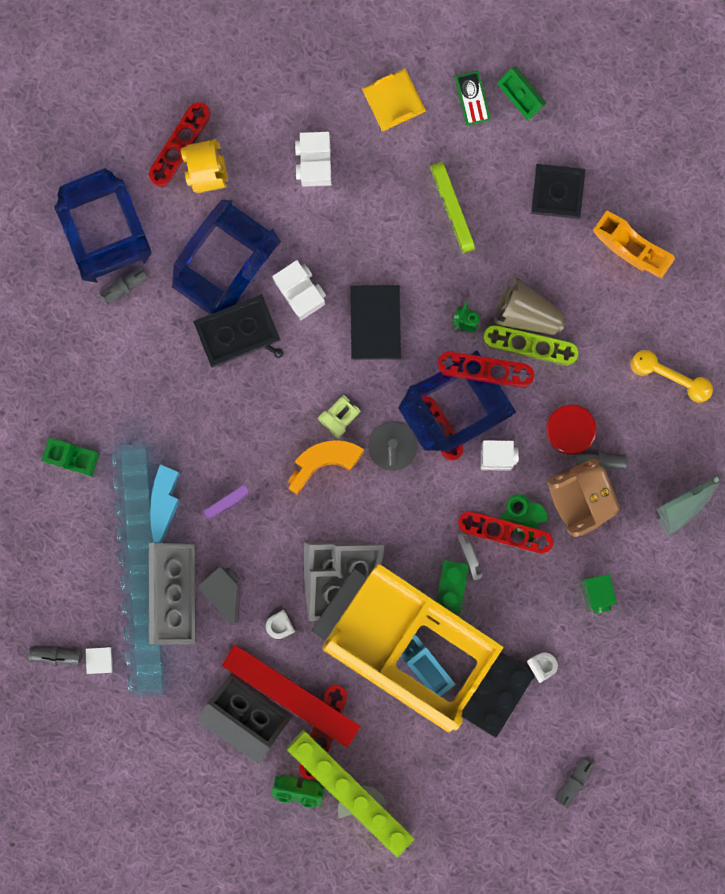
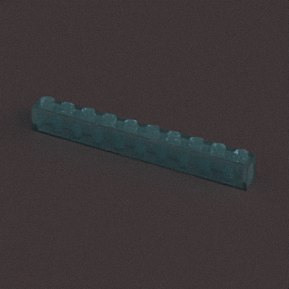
M145 443L115 446V452H112V465L117 467V477L113 478L114 491L118 492L119 502H115L116 517H120L121 526L117 527L118 542L122 541V551L119 552L118 557L120 567H124V576L120 577L121 591H125L126 601L122 602L123 617L127 616L128 626L124 627L125 642L129 641V652H126L125 658L126 666L131 667V677H127L128 692H132L133 697L164 695L165 680L162 644L149 645V543H154L150 518L151 483L148 445Z

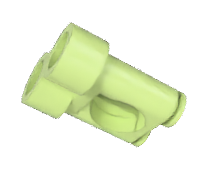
M344 395L327 412L324 411L317 418L337 438H340L346 432L345 428L361 412L355 405L352 406L349 403V399ZM347 406L349 410L339 419L337 415Z

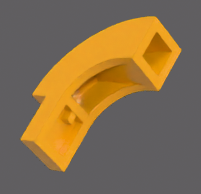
M607 210L593 229L596 236L615 254L639 270H646L661 279L675 260L673 254L650 243L636 233L626 220Z
M326 441L308 448L295 461V464L302 469L300 472L295 470L288 480V483L291 484L289 490L298 496L312 474L317 469L326 465H338L351 472L364 453V449L346 441Z

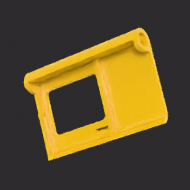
M378 564L369 574L326 639L322 650L443 730L451 732L452 730L456 731L463 722L461 717L463 708L504 647ZM422 625L427 626L477 661V665L453 701L445 700L396 666L398 659Z

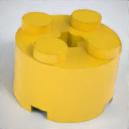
M217 139L189 144L181 148L183 161L187 162L188 171H185L186 182L188 186L192 185L194 192L203 193L227 187L225 182H228L225 160L224 156L217 152V149L221 148Z

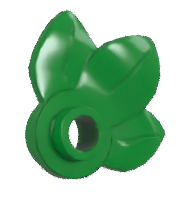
M515 494L508 499L506 503L507 511L500 517L501 519L538 528L537 523L548 520L547 512L543 506L531 503L528 497L522 494ZM517 502L523 504L521 511H517L514 507ZM516 528L512 530L511 535L517 532L518 535L525 539V533L522 529ZM530 531V538L528 540L529 542L534 541L535 539L532 537L534 535V532Z

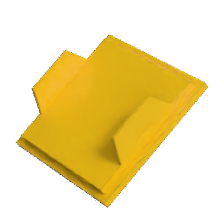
M406 68L362 88L382 132L426 112Z

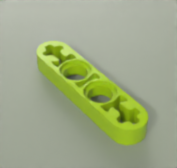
M443 162L430 165L441 198H444L445 202L443 204L449 220L453 222L452 228L462 253L475 250L470 231Z
M493 325L486 329L483 336L484 343L489 348L566 366L573 364L578 358V349L570 342ZM493 331H497L498 336L503 338L506 337V333L511 334L507 343L508 347L503 346L505 341L497 340L496 344L491 343V338L488 337V334H493ZM520 336L525 339L526 345L523 349L518 350L512 346V339L514 337ZM539 342L547 343L550 347L549 353L546 355L538 354L536 345ZM554 344L559 345L557 348L559 351H565L566 348H570V353L574 354V357L564 360V355L556 353V358H552Z

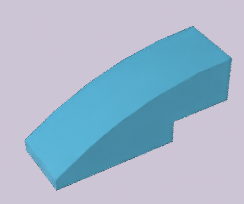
M163 465L159 466L151 495L150 518L154 543H163L180 503V500L172 497V494L181 474Z
M415 634L402 653L401 658L425 687L442 696L456 684Z

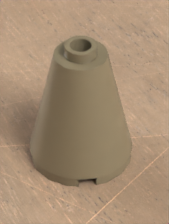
M513 278L511 281L514 282V285H507L496 309L501 312L499 318L494 316V323L550 335L561 332L566 323V319L563 318L564 313L520 279Z

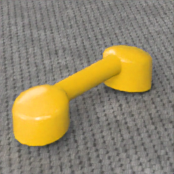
M641 350L631 359V369L635 374L646 376L654 371L687 387L688 396L693 402L703 403L712 396L713 386L707 378L697 377L693 380L658 363L657 356L650 350Z

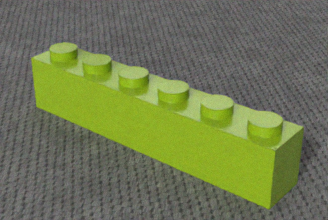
M302 730L287 745V751L397 858L414 841L415 838L308 733Z

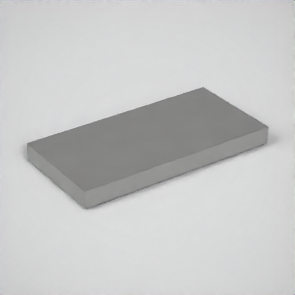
M149 543V645L195 644V544Z

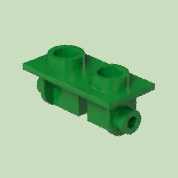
M467 301L464 307L458 306L453 317L454 332H457L458 328L467 332H474L478 327L479 314L467 308Z
M282 774L280 777L275 776L272 797H276L277 801L283 803H290L291 801L300 802L306 808L321 807V796L324 794L325 787L321 786L319 782L303 779L302 787L298 788V778Z

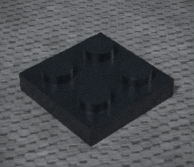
M536 164L531 214L580 219L585 169Z

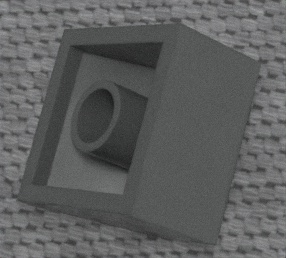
M220 566L198 588L231 625H236L239 622L241 587L237 582L240 578L231 568L228 567L225 570Z

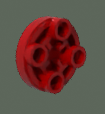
M564 405L556 409L549 417L546 425V435L549 443L554 449L566 455H575L588 449L595 439L597 430L591 413L578 405Z

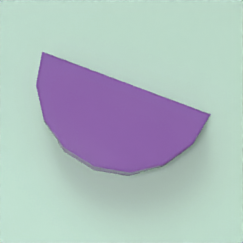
M243 485L203 512L207 518H214L222 511L225 512L241 502L245 496L249 495V491Z

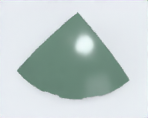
M720 476L657 508L661 517L658 521L667 537L685 526L705 507L721 482Z

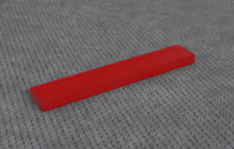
M238 645L233 646L221 665L346 748L350 746L362 727Z

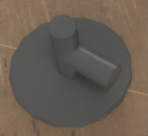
M397 422L383 423L377 427L371 434L368 443L369 454L374 463L382 469L390 471L401 470L408 466L415 458L418 447L416 437L411 429Z

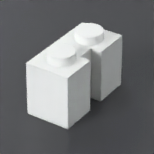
M329 132L300 133V141H295L296 156L301 155V165H296L297 180L301 179L302 186H331Z
M296 260L272 277L301 321L325 305L323 298L326 297V294L319 284L315 286L312 284L309 278L313 275L305 264L300 265Z
M514 441L482 442L481 470L511 471L518 462V447H514Z

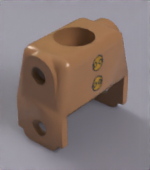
M591 459L575 467L565 469L549 477L546 481L554 506L560 518L567 526L568 534L573 537L582 536L598 528L608 519L619 513L620 504L606 470L600 465L598 459Z

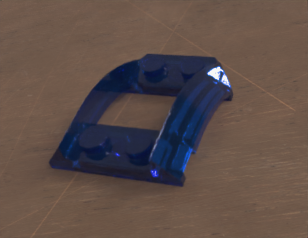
M104 168L59 187L57 193L58 200L54 208L83 281L98 283L97 278L140 260L144 264L146 263L152 251L123 179H119L114 176L113 172ZM115 192L132 236L87 253L70 210Z
M221 200L174 263L172 288L209 314L236 305L252 279L268 260L275 248L281 243L273 228L271 231L267 230L233 206V200ZM216 226L253 251L226 292L188 267L195 254Z
M478 350L474 351L471 354L475 356H481ZM460 360V364H452L451 366H459L458 372H462L464 360ZM471 361L467 364L466 369L471 374H477L480 372L481 367L477 362ZM441 372L415 385H411L398 407L424 451H450L488 431L517 412L499 384L465 379L487 413V416L446 438L422 399L459 379L443 375Z

